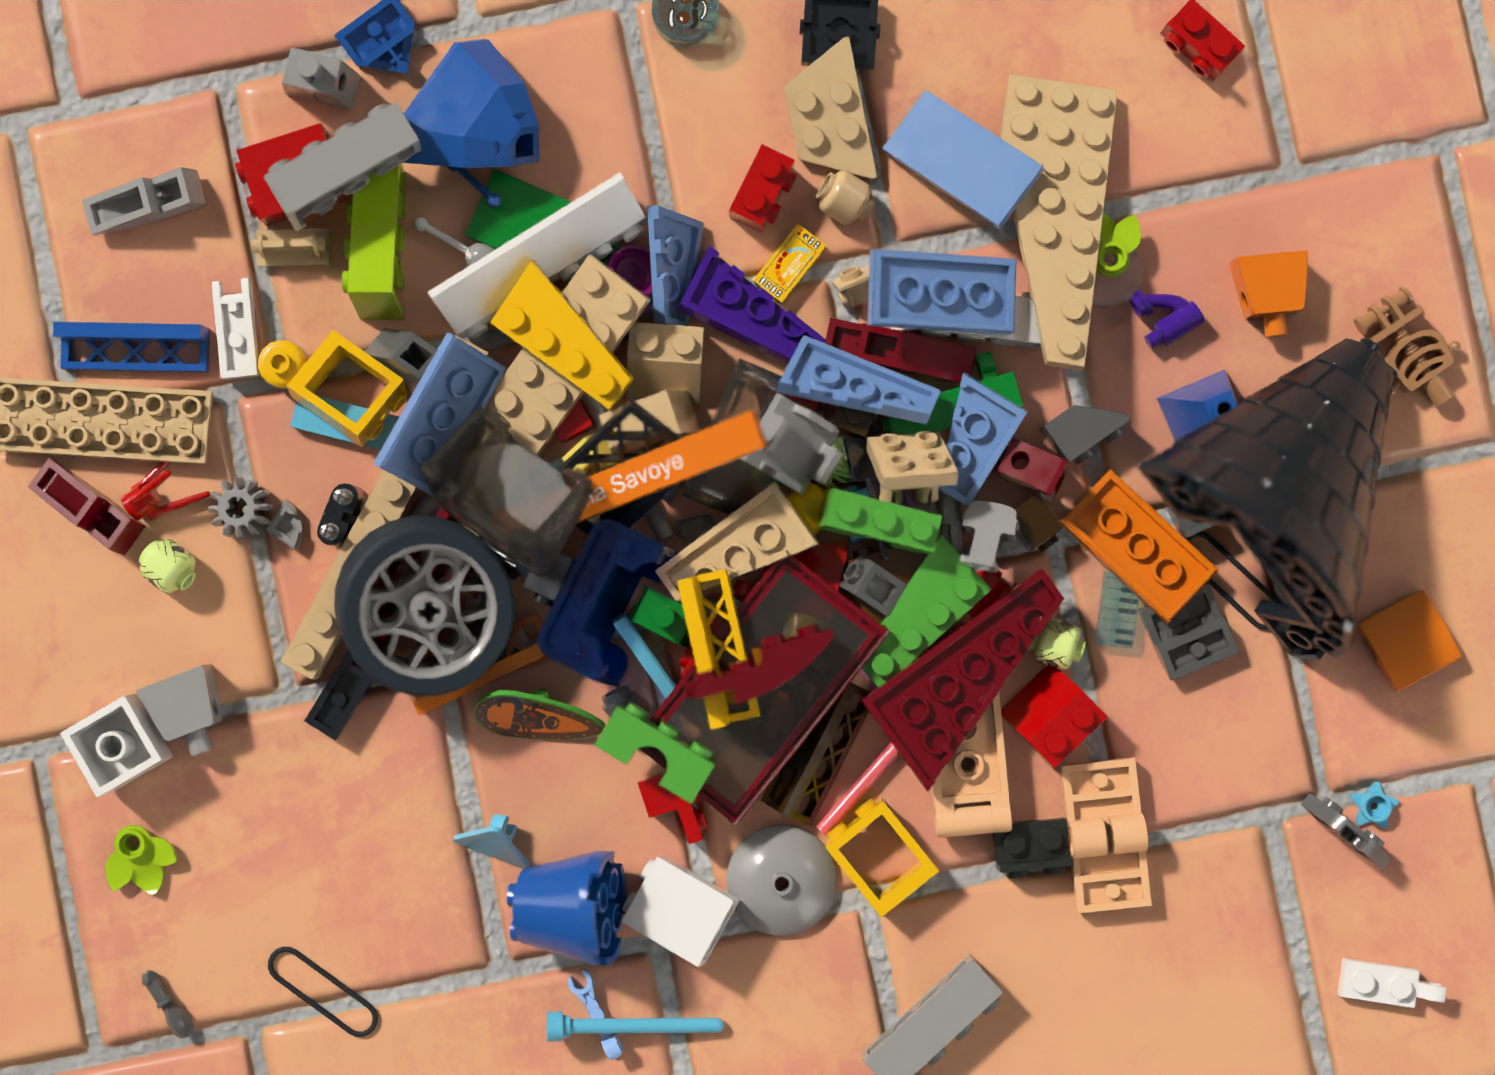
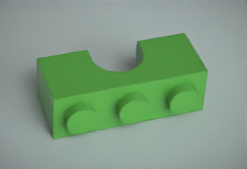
M833 488L825 494L818 529L849 537L871 538L889 544V547L927 555L934 553L942 516Z
M629 702L627 706L622 703L619 704L594 746L626 765L631 761L637 749L644 746L658 748L667 759V771L659 785L692 804L717 760L711 757L714 752L697 741L690 745L680 739L681 732L666 722L662 721L660 725H657L647 719L649 713L632 702Z

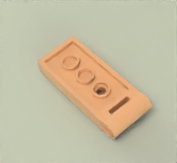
M998 692L931 787L937 838L1012 831L1000 694ZM967 757L972 758V768L970 770H962L961 761Z

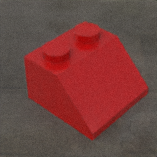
M1047 665L1001 709V715L1004 720L1054 769L1108 718L1086 693L1061 670Z

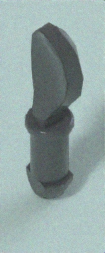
M152 970L145 971L142 974V984L146 986L156 1001L157 1008H162L170 1030L181 1039L190 1037L194 1029L191 1015L185 1009L173 1005L172 1000L174 997L169 995L156 972Z

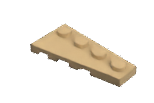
M773 483L656 569L655 572L675 601H680L678 580L723 569H728L729 578L732 580L819 545V542L777 483ZM720 578L701 582L702 591L720 585Z

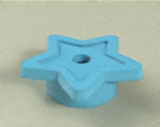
M1378 781L1373 782L1366 793L1351 795V799L1359 808L1356 817L1357 825L1373 821L1384 829L1388 827V817L1392 809L1399 804V801L1386 796ZM1372 803L1377 804V808L1374 810L1371 809Z

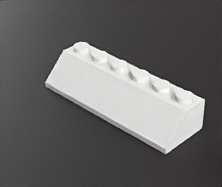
M618 173L431 289L428 293L456 335L462 339L467 336L470 340L474 339L488 330L486 324L491 322L531 261L537 262L551 283L560 278L563 281H567L573 278L588 255H593L598 260H602L613 252L611 246L624 239L627 243L639 237L645 231L643 226L648 224L646 216L621 173Z

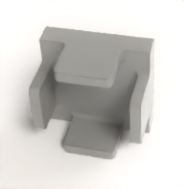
M777 393L760 421L768 447L740 459L803 495L812 480L824 485L837 465L842 452L833 448L832 444L840 431L836 429L835 425Z

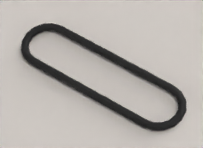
M1198 532L1185 538L1188 542L1194 537H1203L1208 540L1273 602L1282 604L1274 594L1212 536L1205 532ZM1212 579L1207 582L1252 625L1258 629L1269 630L1265 624L1257 622Z
M280 947L270 955L268 960L270 975L344 1031L355 1037H364L375 1030L378 1023L376 1009L368 1001L292 947ZM283 952L294 954L357 1000L372 1014L370 1027L364 1031L351 1029L275 972L273 967L275 957Z

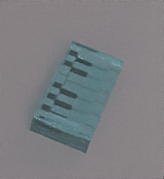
M1108 571L1103 572L1094 644L1133 649L1139 598L1112 572Z

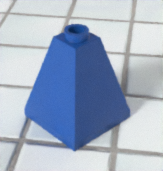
M1225 369L1156 398L1174 441L1240 405Z

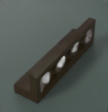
M828 670L824 674L831 681L837 676V674ZM851 682L766 788L760 801L787 817L812 826L869 713L861 700L855 711L849 713L848 707L855 693L861 695V699H863L871 692ZM818 688L808 705L809 709H811L823 693ZM842 729L843 736L840 742L833 746L832 738L835 732ZM826 761L827 768L824 774L816 779L815 772L819 764ZM809 794L810 801L804 813L796 811L802 798Z

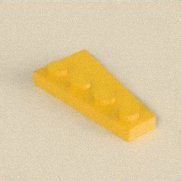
M531 261L490 323L609 410L614 409L634 378L604 342L598 339L583 317L577 314L557 286L551 283L537 262Z

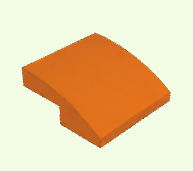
M1423 589L1362 621L1357 627L1377 657V665L1396 693L1456 662L1462 657L1444 621Z

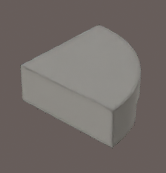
M285 500L265 530L294 550H299L304 537L303 520L298 509L289 500Z
M711 514L675 521L679 537L688 543H693L713 528Z

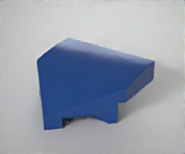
M381 0L334 35L356 66L408 74L415 22L399 0Z

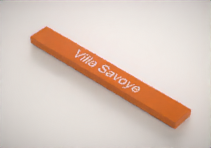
M750 410L490 518L501 551L507 552L767 448L768 444L756 410Z

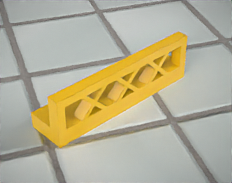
M728 569L678 580V588L697 671L716 668L717 674L721 673L718 661L725 650L737 657L738 660L748 659ZM720 578L723 595L717 605H714L703 597L701 582ZM724 602L726 603L727 612L720 609ZM706 607L713 610L709 618ZM717 614L730 621L732 631L725 642L712 635L710 624ZM733 638L736 649L729 646ZM714 643L721 647L718 654H716ZM724 692L704 697L711 729L725 727L730 722L759 717L761 715L757 697L748 700L750 710L730 713Z

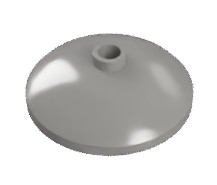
M771 825L747 836L734 851L727 870L728 893L740 899L735 908L736 912L751 927L766 934L785 936L809 929L820 921L829 910L836 892V869L825 845L812 833L792 825ZM779 877H785L789 881V886L784 890H780L775 886V881Z

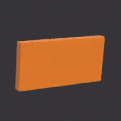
M1111 469L1059 522L1166 624L1178 614L1219 570Z

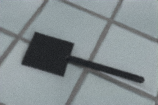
M843 438L852 482H865L868 497L876 499L873 482H879L866 450L867 438ZM878 540L881 557L883 560H887L889 555L886 542Z

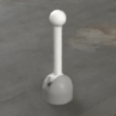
M418 217L414 221V228L417 231H426L465 253L467 266L472 265L495 250L482 243H474L468 247L428 225V221L423 217Z

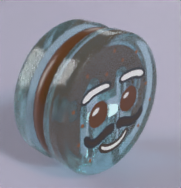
M652 0L651 11L655 29L660 37L672 46L679 48L697 47L709 40L717 29L719 23L718 0Z

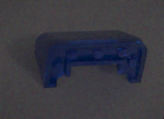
M607 519L596 523L591 529L540 630L538 646L541 652L550 659L597 683L619 687L629 662L625 650L610 642L616 630L613 625V619L625 612L642 576L655 582H662L655 570L677 555L678 552L616 521Z

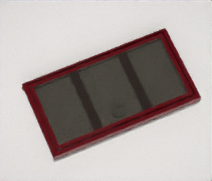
M793 555L774 562L737 608L747 657L752 658L754 663L751 648L761 646L762 638L782 633L784 639L797 636V628L812 624H818L819 629L833 630L834 637L826 648L796 676L777 688L757 697L761 714L759 717L730 722L725 727L711 729L704 698H687L684 683L695 680L694 673L698 672L695 662L650 718L657 725H660L663 721L681 732L679 738L690 745L697 741L714 752L711 757L717 760L697 795L725 816L730 823L735 825L740 823L890 633L885 625H880ZM727 621L716 635L723 642L726 641L732 631L730 621ZM733 638L729 646L736 649ZM714 643L716 654H718L721 647ZM725 650L718 661L720 671L731 670L729 664L739 661L738 658ZM748 700L739 704L728 703L730 713L750 710ZM653 746L639 748L667 770V759L661 750Z

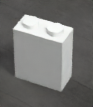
M665 855L657 856L656 860L650 859L641 873L640 878L644 881L637 893L633 891L623 906L622 910L626 914L622 922L697 967L702 966L709 958L740 899Z

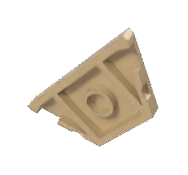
M845 37L784 86L799 160L837 170H845L849 173L871 179L877 178L850 39Z

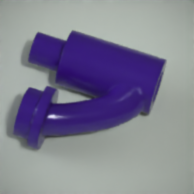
M1137 290L1133 293L1134 296L1129 298L1131 307L1139 317L1145 314L1147 316L1152 314V307L1169 308L1174 311L1153 324L1154 331L1144 336L1147 345L1151 349L1161 343L1168 346L1205 323L1204 316L1198 306L1193 301L1188 302L1177 295H1144L1140 290Z

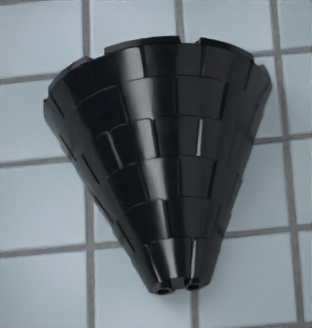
M1348 338L1342 340L1314 359L1280 376L1274 383L1244 398L1242 404L1175 440L1173 446L1148 458L1146 461L1142 460L1137 467L1177 517L1231 527L1294 605L1292 607L1262 599L1254 610L1290 656L1320 660L1325 653H1328L1331 657L1336 658L1348 649L1355 637L1364 559L1368 550L1371 513L1375 504L1377 474L1382 457L1384 427L1388 419L1393 382L1398 376L1396 370L1379 355V346L1367 338H1362L1359 342Z

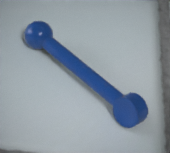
M447 167L452 172L457 171L488 199L489 206L497 208L501 205V196L496 193L492 194L465 168Z

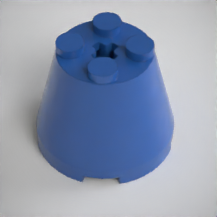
M595 851L523 869L518 876L516 884H509L507 889V904L513 907V920L510 926L511 940L592 965H611L616 960L622 945V939L617 937V933L621 927L622 915L626 914L622 909L627 900L624 868L622 863L614 862L615 852Z

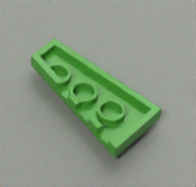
M941 534L937 538L934 553L927 554L924 560H922L889 615L880 623V625H885L890 633L862 667V670L878 687L913 662L992 590L972 568L960 565L961 555Z

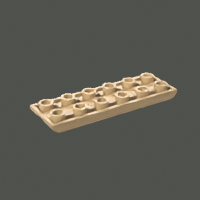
M0 377V452L204 465L207 463L213 392Z

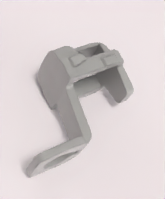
M973 501L969 504L968 510L963 513L962 526L965 527V532L974 535L969 557L960 556L959 563L967 568L996 573L999 566L995 559L1004 541L1015 542L1016 530H1019L1020 527L1015 509L1006 505L987 501Z

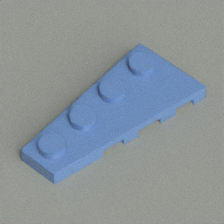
M803 335L779 381L776 392L927 424L941 390Z

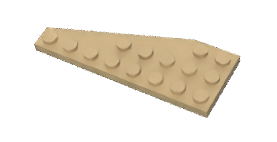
M1009 74L1000 138L1041 164L1044 168L1040 177L1013 212L1022 260L1028 275L1030 297L1033 299L1036 325L1044 363L1046 366L1082 371L1085 367L1118 90Z

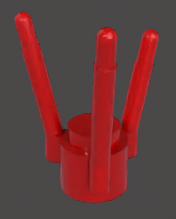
M160 462L141 481L133 485L129 492L121 496V502L133 519L140 520L147 516L153 521L164 513L207 499L211 496V493L205 491L158 507L157 504L161 502V497L156 488L172 475L171 470H166L160 474L171 464Z

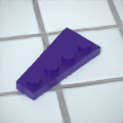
M711 246L707 249L677 309L787 365L803 335L825 343L826 340L790 310L785 311L772 301L774 297L763 288L759 290L744 278L746 274L735 265L731 267L719 258L720 253Z

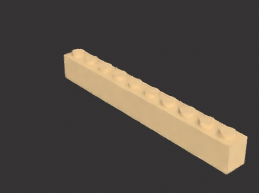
M455 335L457 338H459V339H461L462 341L466 342L467 344H469L470 346H472V347H474L475 349L479 350L480 352H482L483 354L487 355L488 357H490V358H492V359L494 358V357H493L490 353H488L487 351H485V350H483V349H481V348L475 346L474 344H472V343H470V342H468V341H466V340H464V339L458 337L457 335ZM385 470L382 471L280 663L312 680L322 678L343 639L334 611L335 586L343 563L354 546L371 531L392 520L408 517L422 490Z

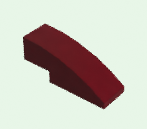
M52 458L47 459L28 486L30 490L76 527L84 529L107 549L121 555H126L146 527L139 520L133 519L125 509Z

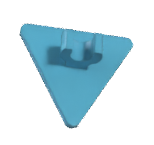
M495 814L491 819L490 827L454 836L453 841L459 845L523 869L530 866V862L511 842L516 834L517 826L507 824L508 816Z

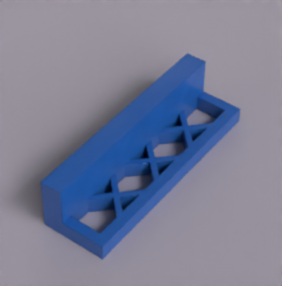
M53 322V337L61 339L60 369L209 372L210 329L201 324ZM72 341H85L94 350L84 362H71ZM93 341H100L104 343H102L98 347ZM114 342H122L131 351L121 362H112L103 353ZM129 342L141 343L134 348ZM151 342L159 343L167 351L157 363H149L140 354ZM166 343H177V344H176L175 346H173L172 348H170ZM187 343H199V364H185L176 353ZM100 356L105 362L94 361ZM135 357H137V359H138L141 363H130V362H131ZM171 358H173L177 363H167V362H168Z

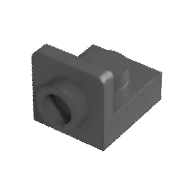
M858 556L846 568L844 579L840 584V587L886 616L889 615L907 584L885 569L862 556Z

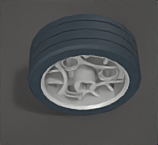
M409 516L392 520L371 531L354 546L341 567L335 586L334 611L339 631L355 662L376 682L390 690L412 696H437L457 691L479 679L496 663L508 643L514 624V594L510 578L500 559L475 533L457 522L436 516ZM423 550L418 562L408 554ZM402 556L413 568L400 579L391 582L384 568ZM439 563L448 564L449 572L446 577L438 580L431 577V572L435 565ZM472 566L478 580H463L465 574ZM380 574L386 585L371 587ZM460 591H481L480 606L460 611ZM384 602L396 604V610L390 617L383 618L377 615L379 606ZM476 620L473 628L469 631L464 622ZM452 627L455 629V634L450 641H437L438 632L442 628ZM388 634L383 648L372 638ZM399 635L408 636L418 641L408 658L393 654ZM428 648L435 655V657L422 659Z

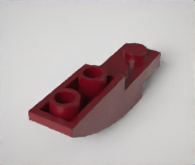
M830 318L825 340L827 345L882 367L961 384L963 373L971 376L977 350L918 334Z
M812 624L797 628V636L784 639L782 633L762 638L761 646L751 648L754 663L752 658L730 663L731 670L717 674L716 668L694 673L695 680L684 683L687 698L700 699L724 692L727 703L739 704L763 695L787 682L806 668L833 639V630L819 629L818 624Z

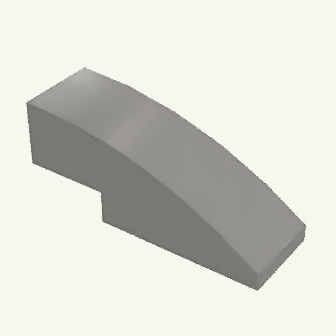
M184 167L174 169L151 179L141 177L82 200L91 235L95 236L159 221L207 205L198 171Z

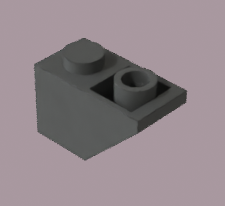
M384 328L364 352L403 378L406 389L413 393L437 349L413 332Z
M1073 405L1041 427L1040 430L1060 458L1068 461V463L1074 460L1076 465L1095 454L1092 446L1104 439L1106 444H1109L1125 433L1122 426L1130 421V419L1123 413Z

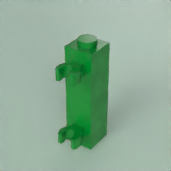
M987 352L977 355L975 362L982 380L980 382L1023 408L1014 372L998 376L992 353ZM960 387L940 392L927 424L890 416L879 419L883 434L906 435L917 434L920 431L942 433L951 430Z

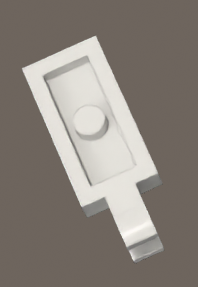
M1342 958L1337 994L1346 998L1415 1008L1416 997L1436 1002H1445L1446 987L1441 986L1439 983L1419 981L1420 971L1414 968Z

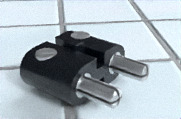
M346 483L339 484L333 489L317 530L318 538L321 542L331 546H343L366 503V494L363 489Z

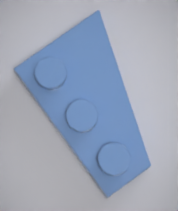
M647 206L654 323L689 326L690 316L677 309L697 271L704 222L661 206Z
M966 373L962 375L960 392L953 414L949 440L946 445L958 471L957 485L939 486V489L968 507L1028 411Z

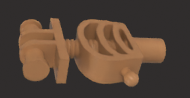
M1401 287L1399 292L1392 297L1386 295L1381 299L1383 307L1379 309L1373 304L1368 307V313L1360 318L1356 317L1353 321L1356 328L1363 335L1367 334L1368 330L1376 325L1380 331L1369 338L1376 344L1389 335H1392L1391 338H1394V341H1396V344L1388 350L1384 357V360L1398 374L1393 382L1391 395H1394L1398 388L1403 393H1408L1421 386L1434 406L1438 407L1455 396L1440 372L1454 364L1451 352H1458L1461 345L1458 341H1452L1447 345L1442 334L1435 330H1422L1411 335L1408 334V331H1405L1406 328H1403L1404 325L1423 313L1424 310L1420 305L1403 314L1400 308L1406 304L1413 303L1414 299L1407 288ZM1387 313L1389 314V316H1390L1391 319L1393 320V322H1392L1391 324L1389 323V321H1388L1387 318L1385 317V314H1387ZM1414 339H1427L1431 344L1419 348L1414 343ZM1402 350L1404 358L1396 365L1397 354ZM1434 352L1437 357L1427 360L1423 354ZM1411 363L1413 369L1405 376V371Z

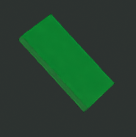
M494 169L486 188L492 194H499L502 198V203L499 207L493 208L489 206L488 199L482 195L465 236L496 250L571 202ZM623 240L611 246L613 252L620 248ZM612 253L600 261L607 265Z

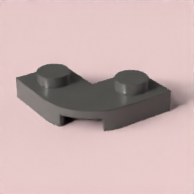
M1309 793L1301 803L1316 820L1342 837L1354 851L1381 870L1392 859L1382 849L1385 844L1384 841L1367 829L1363 832L1341 815L1344 810L1330 798L1325 796L1321 801Z

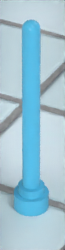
M547 1011L546 1031L547 1042H562V1038H569L570 1034L718 1033L723 1030L724 1022L720 1018L570 1019V1015H563L562 1011Z

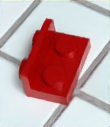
M1189 0L1160 32L1165 37L1164 42L1168 48L1177 54L1182 53L1191 61V67L1198 75L1203 78L1209 77L1213 82L1246 47L1195 0Z

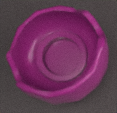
M630 244L614 251L606 266L647 297L652 295L650 252L642 246Z

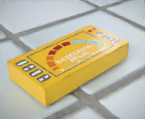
M797 224L754 278L753 283L761 289L763 288L776 301L782 304L827 245L800 224Z

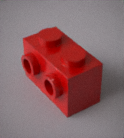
M761 144L729 209V217L760 233H763L767 224L773 226L782 207L777 202L783 191L790 192L798 173L793 171L795 160Z

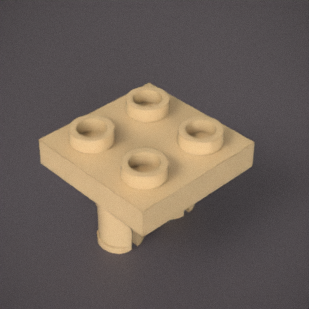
M920 431L917 434H883L880 437H867L866 450L881 484L879 500L892 503V497H894V504L899 505L903 502V489L916 488L915 498L919 502L928 503V494H930V501L932 503L939 499V486L957 485L958 471L940 432Z

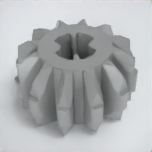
M236 477L233 486L228 481L221 482L224 494L212 492L211 494L213 499L219 501L218 506L211 505L208 507V512L219 513V516L212 521V525L214 527L224 525L222 533L224 536L230 537L235 532L237 539L240 540L246 539L247 530L254 536L259 535L260 529L257 522L264 525L270 523L267 517L262 516L263 511L273 510L272 504L261 502L268 497V491L263 489L256 492L258 482L250 480L245 484L242 477ZM237 501L247 504L243 508L244 515L235 514L234 511L239 508L236 503Z

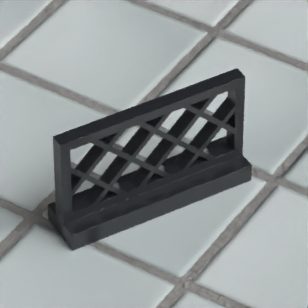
M630 399L536 489L534 496L538 498L550 493L549 491L555 486H567L589 477L575 476L574 467L578 464H594L596 474L601 472L600 463H623L645 454L625 453L624 441L645 440L646 453L651 451V440H666L672 443L682 439V437L634 400ZM632 414L643 423L644 431H623L622 422ZM602 441H618L619 454H599L598 444ZM677 484L602 513L593 523L585 520L575 524V526L592 538L590 546L602 554Z

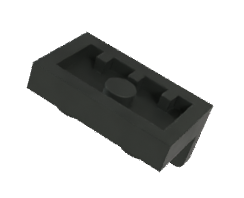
M1065 817L1012 822L1011 832L993 833L996 869L1000 873L1006 872L1007 878L1028 876V870L1043 869V874H1059L1065 872V866L1074 865L1073 857L1070 856L1067 819Z

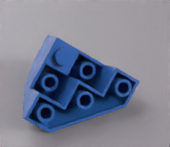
M488 39L454 42L404 112V116L420 141L422 150L403 163L481 168L510 167L540 162L539 124L523 80Z

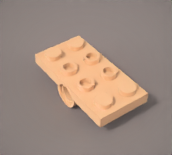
M1135 758L1060 765L1070 856L1074 860L1071 870L1076 912L1080 914L1152 906L1146 858L1148 833L1145 818L1141 813Z

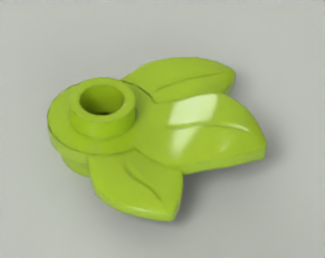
M1103 212L1096 272L1101 276L1107 278L1118 277L1127 269L1130 259L1129 254L1138 247L1141 239V228L1136 215L1128 216L1116 225ZM1113 255L1116 259V264L1113 266L1107 265L1104 262V256Z
M140 825L126 826L115 837V851L107 859L105 865L106 879L112 891L122 888L132 880L134 884L145 892L155 895L164 880L162 866H168L177 862L175 850L166 839L151 836L148 830ZM132 836L137 837L140 841L138 849H133L129 845V839Z

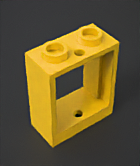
M332 330L287 384L290 395L295 401L360 447H363L368 439L373 441L380 434L384 427L383 421L391 411L393 413L397 412L407 398V390L403 378L334 330ZM344 356H347L387 384L357 423L314 394Z
M871 798L855 811L858 817L847 826L844 822H841L828 832L826 836L829 840L824 845L882 918L938 873L939 870L882 798L877 802H874ZM880 815H883L919 862L876 895L839 848Z

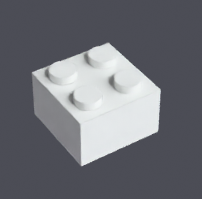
M138 694L124 695L60 733L97 798L111 794L173 757Z

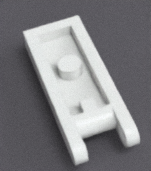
M250 278L241 279L242 293L223 295L221 281L212 282L220 376L223 380L261 376L258 369L259 355Z

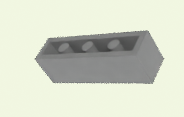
M968 954L862 1052L863 1061L876 1075H919L917 1072L927 1063L931 1066L946 1053L944 1047L954 1038L960 1040L971 1031L974 1026L971 1022L981 1013L987 1015L993 1011L1000 1003L999 996L1003 991L977 961Z

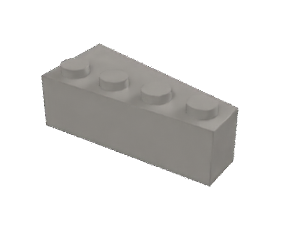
M396 102L389 106L386 103L376 106L367 114L368 118L357 124L349 122L342 125L335 131L336 136L323 143L321 140L312 142L302 150V155L291 161L283 159L269 168L270 173L264 175V178L296 232L307 225L304 218L311 213L319 212L320 215H323L334 208L333 204L340 194L354 195L365 188L370 181L368 176L372 173H375L377 177L383 176L422 150L418 137Z

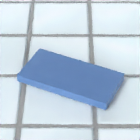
M927 90L923 92L882 148L884 153L998 229L1002 228L1044 171L1041 164Z
M872 249L870 250L868 326L1014 334L1017 259Z
M447 332L373 464L435 497L507 368Z

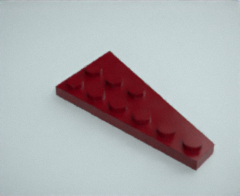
M1043 568L1030 575L861 699V702L927 792L934 785L936 778L945 765L953 758L956 753L955 751L967 734L972 731L1004 685L1003 683L1012 670L1020 663L1024 653L1036 636H1039L1063 602L1064 597Z

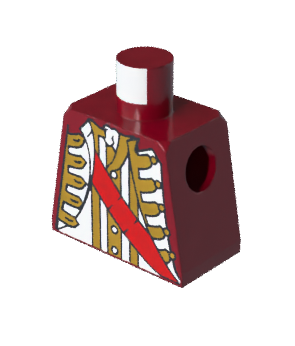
M1013 438L1010 445L1006 446L995 464L999 466L997 472L1000 478L1032 494L1039 493L1042 499L1053 503L1068 472V461L1016 438ZM1024 459L1029 462L1026 468L1019 470L1013 467L1017 460Z

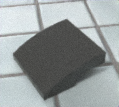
M1206 583L1167 624L1148 606L1138 609L1153 647L1171 681L1239 653L1227 620L1221 616L1209 583Z

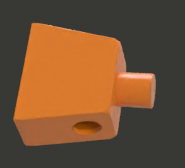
M1308 250L1240 256L1230 262V269L1245 319H1264L1265 338L1287 336L1286 315L1297 314L1304 310Z

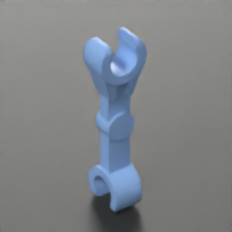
M586 969L582 970L584 977L587 979V985L584 988L577 987L573 977L570 976L568 978V987L585 1004L589 1012V1018H606L605 1012L600 1007L595 996L592 974ZM599 1034L608 1059L613 1060L622 1055L624 1049L616 1034Z

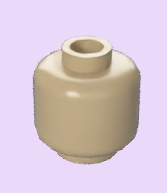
M841 170L835 175L829 173L820 185L816 198L820 200V210L843 225H850L857 218L861 221L864 220L873 205V202L869 200L870 186L845 170Z

